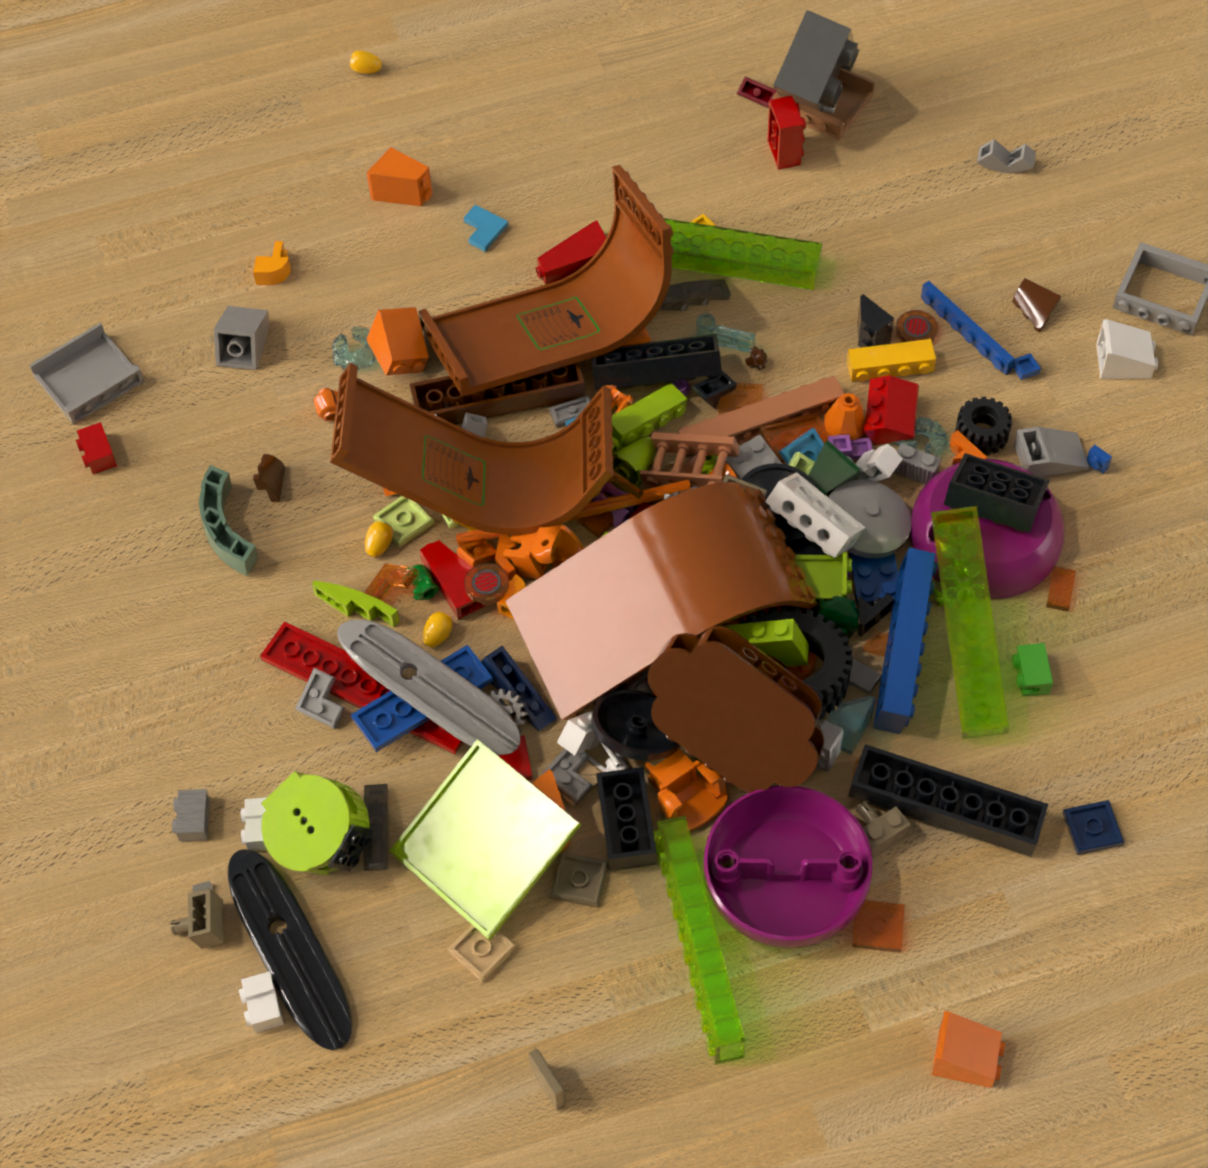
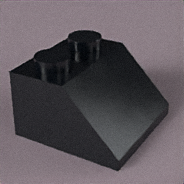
M864 294L860 296L857 321L858 346L861 348L890 344L894 317Z

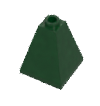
M827 440L808 476L815 482L819 491L829 498L834 489L852 480H859L860 468Z

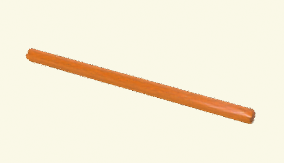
M683 480L590 502L582 511L568 521L638 505L643 502L647 503L664 499L665 494L671 495L677 491L690 490L691 484L689 480ZM476 529L457 534L456 540L459 546H463L481 539L490 540L498 538L499 534Z

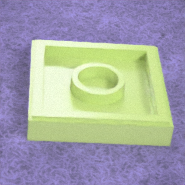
M403 496L373 515L375 522L380 521L392 526V540L399 548L434 524V520L418 503Z

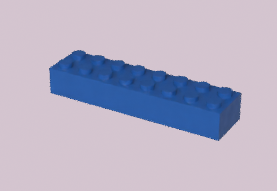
M909 547L899 567L873 724L874 729L900 734L904 727H908L910 718L914 716L915 705L912 704L913 697H916L919 684H916L915 681L916 677H919L922 663L918 662L925 648L922 638L926 635L928 629V622H925V619L931 610V602H928L929 595L932 596L935 585L931 580L932 575L935 576L938 563L934 562L936 553Z

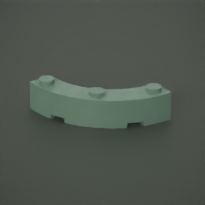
M210 465L202 480L199 498L200 515L206 538L222 561L237 572L248 576L258 560L256 546L241 538L228 526L224 516V507L227 496L232 488L230 474Z

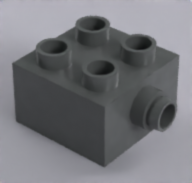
M806 10L773 86L777 93L784 97L792 95L794 101L822 112L825 105L834 108L843 89V86H841L842 81L837 79L842 68L850 72L860 51L858 49L859 44L853 42L852 30Z

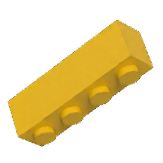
M931 339L848 349L847 366L851 382H863L888 375L895 377L919 373L926 374L934 372L936 363Z

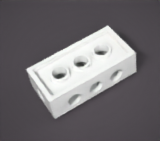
M797 472L780 480L765 501L770 505L772 511L785 517L792 527L801 530L808 540L816 542L822 547L824 553L834 558L850 549L866 528Z

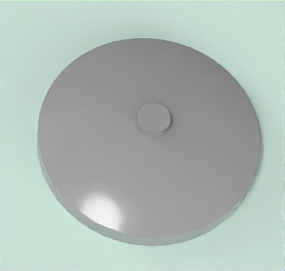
M852 480L834 489L829 496V499L866 527L854 545L847 550L848 552L865 558H883L897 552L906 542L911 531V515L903 499L889 487L871 480Z

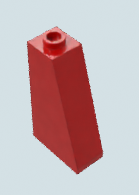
M598 221L590 223L537 258L538 266L535 267L539 279H543L545 285L573 274L598 252L606 239Z
M440 540L428 543L419 549L422 563L430 571L434 582L439 586V590L458 620L497 601V591L486 595L474 590L472 587V577L477 571Z

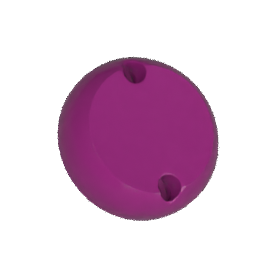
M985 459L1034 475L1021 466L1007 461ZM959 463L933 476L922 488L914 503L911 513L910 531L912 548L936 553L934 562H937L938 566L935 576L932 575L933 579L948 589L965 596L981 599H1002L1023 594L1033 589L1052 572L1062 551L1065 525L1060 505L1048 487L1029 533L1017 531L1013 527L1004 524L999 525L992 520L974 517L970 513L961 510L956 511L949 506L943 505L949 483Z
M771 786L766 790H756L737 799L718 817L707 838L703 869L707 890L713 905L731 927L749 939L764 945L780 948H800L830 939L847 927L857 916L870 889L873 861L868 838L862 826L849 810L838 801L810 788Z

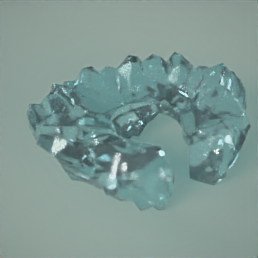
M354 326L351 329L353 338L364 344V347L359 348L354 353L348 350L347 338L344 334L341 333L335 338L332 345V358L334 365L341 366L343 370L347 368L349 363L358 366V370L360 368L365 369V367H370L371 363L377 360L366 340L370 332L369 329L360 326Z
M920 416L916 419L915 436L923 434L930 439V443L925 445L924 452L938 456L942 454V451L947 450L950 443L947 441V433L943 430L942 426L937 421H932L927 417ZM913 439L894 442L898 446L902 443L917 449V441H913Z

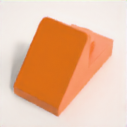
M958 430L951 434L949 447L956 455L953 458L952 465L960 463L965 453L982 459L988 458Z
M481 539L459 546L457 555L478 572L483 563L495 559L496 550L485 540Z

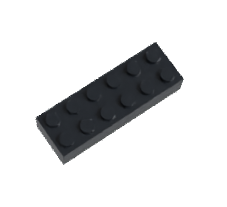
M717 334L626 345L592 358L595 390H600L606 385L627 389L634 385L650 386L658 382L672 383L675 380H694L697 377L704 376L713 378L722 374Z

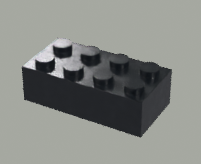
M643 767L596 773L609 871L657 865V852Z

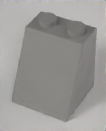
M227 306L214 328L216 366L257 370L269 330L268 310Z

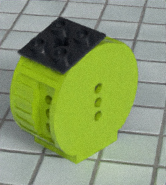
M294 771L261 803L266 810L262 815L261 822L264 844L274 860L288 869L316 875H328L330 872L337 870L351 871L357 866L363 849L372 840L374 830L369 828V816L364 801L353 788L342 782Z

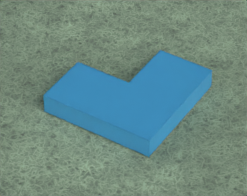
M474 205L464 216L465 223L477 228L468 239L469 244L484 252L508 226L507 220L477 205Z

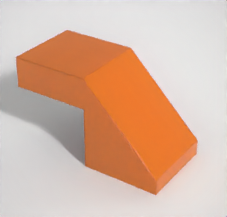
M499 534L495 556L496 570L500 574L507 576L511 581L516 574V570L510 563L511 559L504 558L503 553L505 549L517 550V544L511 542L509 535Z

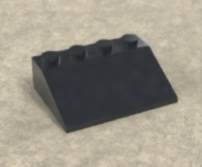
M965 453L949 483L943 505L949 506L956 511L961 510L970 513L974 517L992 520L999 525L1004 524L1013 527L1017 531L1030 533L1050 480Z

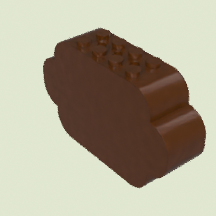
M717 626L710 628L700 638L693 634L680 633L674 635L666 642L649 669L648 683L651 690L657 695L651 709L653 722L670 741L677 742L689 755L696 756L708 769L719 773L727 783L734 784L745 792L766 790L774 782L784 787H795L801 785L810 777L817 766L825 741L823 732L817 725L822 711V702L818 693L737 632L727 627Z

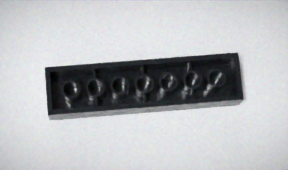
M866 744L864 745L848 797L868 801L870 804L888 810L897 807L903 815L1032 857L1037 846L1048 808L1047 803Z

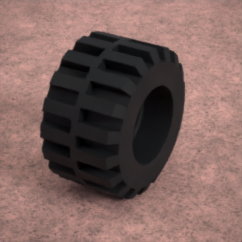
M981 396V399L975 397L972 398V402L968 400L964 406H961L955 431L958 430L982 453L990 455L991 452H999V448L1003 449L1005 443L1008 442L1012 426V415L1008 413V407H1003V403L1001 401L996 402L995 398L986 399V397ZM984 423L990 425L992 428L983 429L976 426L975 424Z

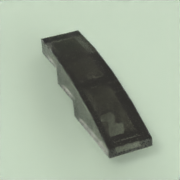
M725 279L698 280L669 285L667 295L659 310H686L689 305H707L710 300H728L731 293Z
M388 784L364 785V803L368 811L369 828L374 830L370 844L363 849L364 871L388 870Z

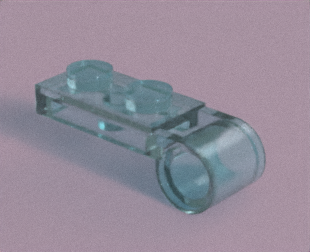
M703 313L697 317V336L717 334L719 346L738 349L742 352H750V349L755 347L756 334L715 325V317L709 313Z

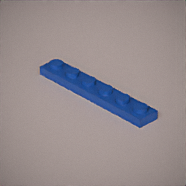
M930 281L923 284L921 293L923 302L930 305L939 317L944 318L968 343L977 348L982 356L989 359L996 369L1001 370L1005 375L1010 373L1015 358Z

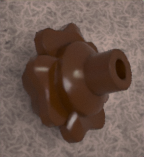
M755 346L750 349V357L746 358L745 362L747 366L754 365L760 371L765 368L767 354L763 349H758Z

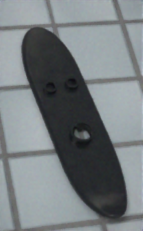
M248 849L235 852L228 864V883L232 899L264 966L272 975L273 983L287 1010L299 1028L317 1045L329 1050L343 1048L348 1043L352 1032V1016L349 1002L334 968L296 897L279 871L261 854ZM282 920L287 924L286 929L284 928L281 934L279 932L272 934L269 930L274 921Z

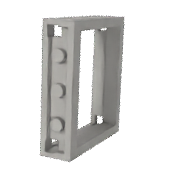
M1140 242L1116 294L1113 308L1161 326L1175 329L1181 333L1193 335L1208 300V265ZM1138 263L1206 285L1193 316L1126 294L1125 292Z

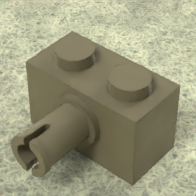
M864 801V806L862 803L858 805L856 812L868 824L863 827V830L868 838L873 860L908 837L911 824L897 807L879 816L869 802Z
M210 888L189 893L188 917L170 922L173 935L176 936L188 932V938L201 949L224 943L223 899Z

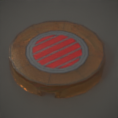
M922 310L907 311L896 322L897 337L899 336L902 342L931 339L933 342L937 335L938 328L935 318Z
M482 563L468 571L465 576L464 587L467 596L472 601L480 602L482 605L497 603L505 597L509 588L507 573L502 567L493 563Z

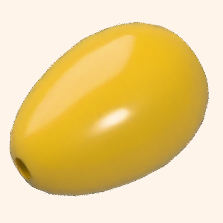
M364 50L352 53L350 67L353 71L360 74H372L381 69L382 62L376 55Z
M376 521L369 527L365 538V549L369 556L378 557L386 551L393 538L392 526Z
M437 611L427 619L423 630V642L426 646L430 648L437 647L450 635L453 628V620L449 615Z

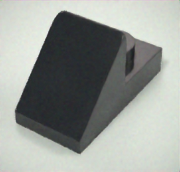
M722 371V374L716 377L708 378L693 385L692 389L716 409L720 397L734 391L737 383Z
M886 594L882 599H876L872 606L862 597H858L859 636L862 637L892 611L894 604L892 596Z

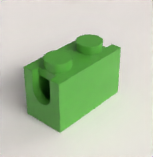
M1045 643L1018 645L1017 654L1012 655L1013 668H1017L1016 684L1017 688H1021L1022 696L1050 694L1053 679Z

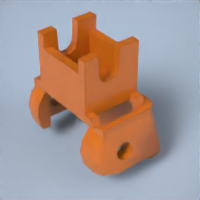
M564 525L539 527L536 533L512 535L510 538L511 542L522 545L517 550L505 549L503 557L512 560L516 567V575L519 577L539 579L544 575L549 563L554 562L552 570L583 550L584 547L573 531Z
M680 748L656 766H653L650 762L645 764L646 769L650 773L647 775L648 782L658 792L660 810L675 834H685L705 825L720 813L728 801L726 782L723 777L715 770L708 769L703 762L701 763L697 760L692 762ZM696 769L703 775V778L696 775Z

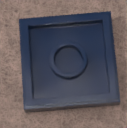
M1109 800L1063 809L1062 813L1077 855L1123 846L1124 840Z

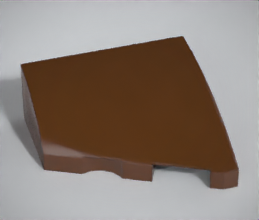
M1024 278L1012 302L1017 308L1022 310L1026 319L1030 318L1035 325V330L1040 332L1048 322L1050 314L1060 302L1061 296Z
M263 454L261 463L257 467L258 474L253 476L257 490L267 491L271 502H280L285 465L278 458L270 454Z

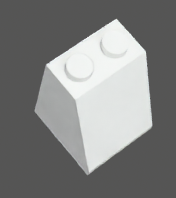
M1103 319L1096 344L1100 378L1152 379L1154 370L1158 368V359L1154 357L1155 341L1151 339V332Z

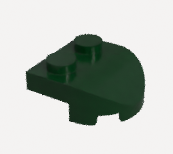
M833 596V599L830 601H824L823 598L817 601L818 605L815 606L813 617L817 618L819 614L825 616V623L829 620L835 623L834 630L840 627L843 631L842 637L847 636L849 640L857 630L859 623V609L855 607V602L841 596Z

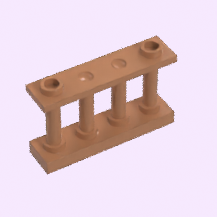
M653 432L651 440L657 454L651 471L640 470L639 474L644 486L650 488L683 480H689L691 487L722 483L724 478L721 475L727 457H738L740 449L736 438L731 436ZM677 453L672 471H660L665 454ZM686 454H698L692 473H680ZM708 455L718 456L713 475L701 474L706 456Z

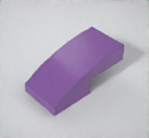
M849 434L828 436V441L852 460H859L863 453L873 450L870 438L850 440Z

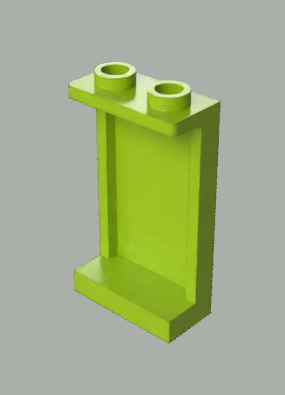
M843 552V555L835 558L829 555H795L796 559L794 560L797 566H800L805 572V581L814 590L816 601L821 598L824 601H830L833 599V596L847 598V594L852 593V580H847V572H852V558H847V552Z

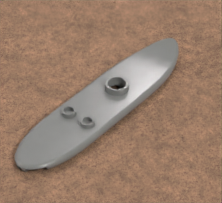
M350 620L339 626L337 636L340 644L365 672L448 733L470 746L478 739L498 755L510 754L517 750L520 744V734L515 722L504 708L485 692L397 631L370 620ZM407 668H413L417 671V676H412L411 680L402 678L401 674Z

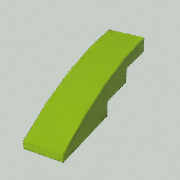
M316 580L312 582L314 594L347 617L355 611L370 621H373L378 616L393 627L400 621L397 609L375 597L338 584Z

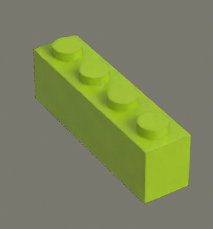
M670 383L613 414L612 436L619 441L620 449L635 442V440L642 436L649 435L658 427L665 426L674 418L681 417L686 411L687 398Z

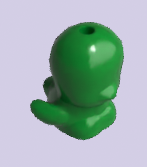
M417 564L409 570V581L415 587L413 598L415 600L433 598L437 594L439 586L433 582V577L425 565Z

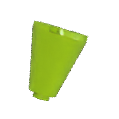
M642 437L612 454L614 456V475L610 483L625 492L627 490H632L631 492L640 487L643 482L639 474L640 470L648 471L657 454L651 438Z

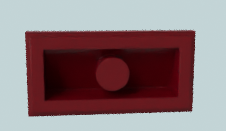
M745 76L736 94L769 108V100L772 99L777 91Z

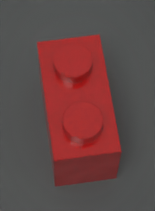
M101 422L76 430L79 439L75 441L79 451H84L85 455L81 456L85 468L90 467L94 475L117 467Z

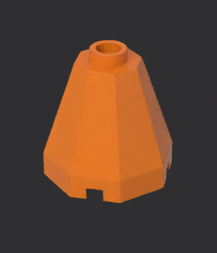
M853 393L842 394L824 415V428L827 437L849 434L850 440H857L867 435L864 431L866 411L860 399Z

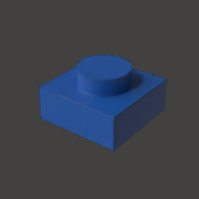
M1031 353L1014 359L1013 369L1020 380L1040 374L1041 368Z
M1092 446L1087 456L1088 464L1102 474L1109 469L1112 456L1098 446Z

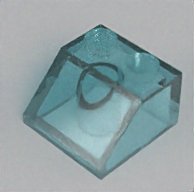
M867 696L840 703L836 711L832 710L827 721L844 730L841 751L850 755L854 752L872 720L875 697Z

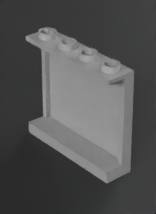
M101 323L91 327L86 332L29 365L34 378L73 425L144 382L140 368L136 364H131L105 333Z

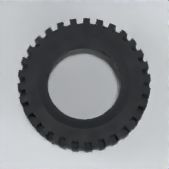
M776 606L769 607V613L761 609L758 610L757 617L751 613L747 616V622L742 619L739 624L794 619L809 644V650L824 662L822 668L815 675L802 680L813 688L821 699L822 711L819 720L825 718L826 712L831 714L834 712L835 706L839 707L841 705L842 698H845L849 686L853 656H851L852 648L848 646L849 640L847 636L842 637L843 631L840 627L834 630L835 623L829 620L825 623V616L819 614L817 618L813 617L814 611L807 609L806 614L800 613L801 607H795L794 611H789L788 606H782L781 611H777Z

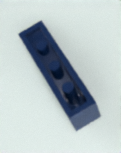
M503 645L484 657L481 663L493 677L491 684L498 691L505 689L507 694L509 690L514 691L513 697L521 696L519 703H526L522 711L528 712V715L523 717L538 732L557 719Z

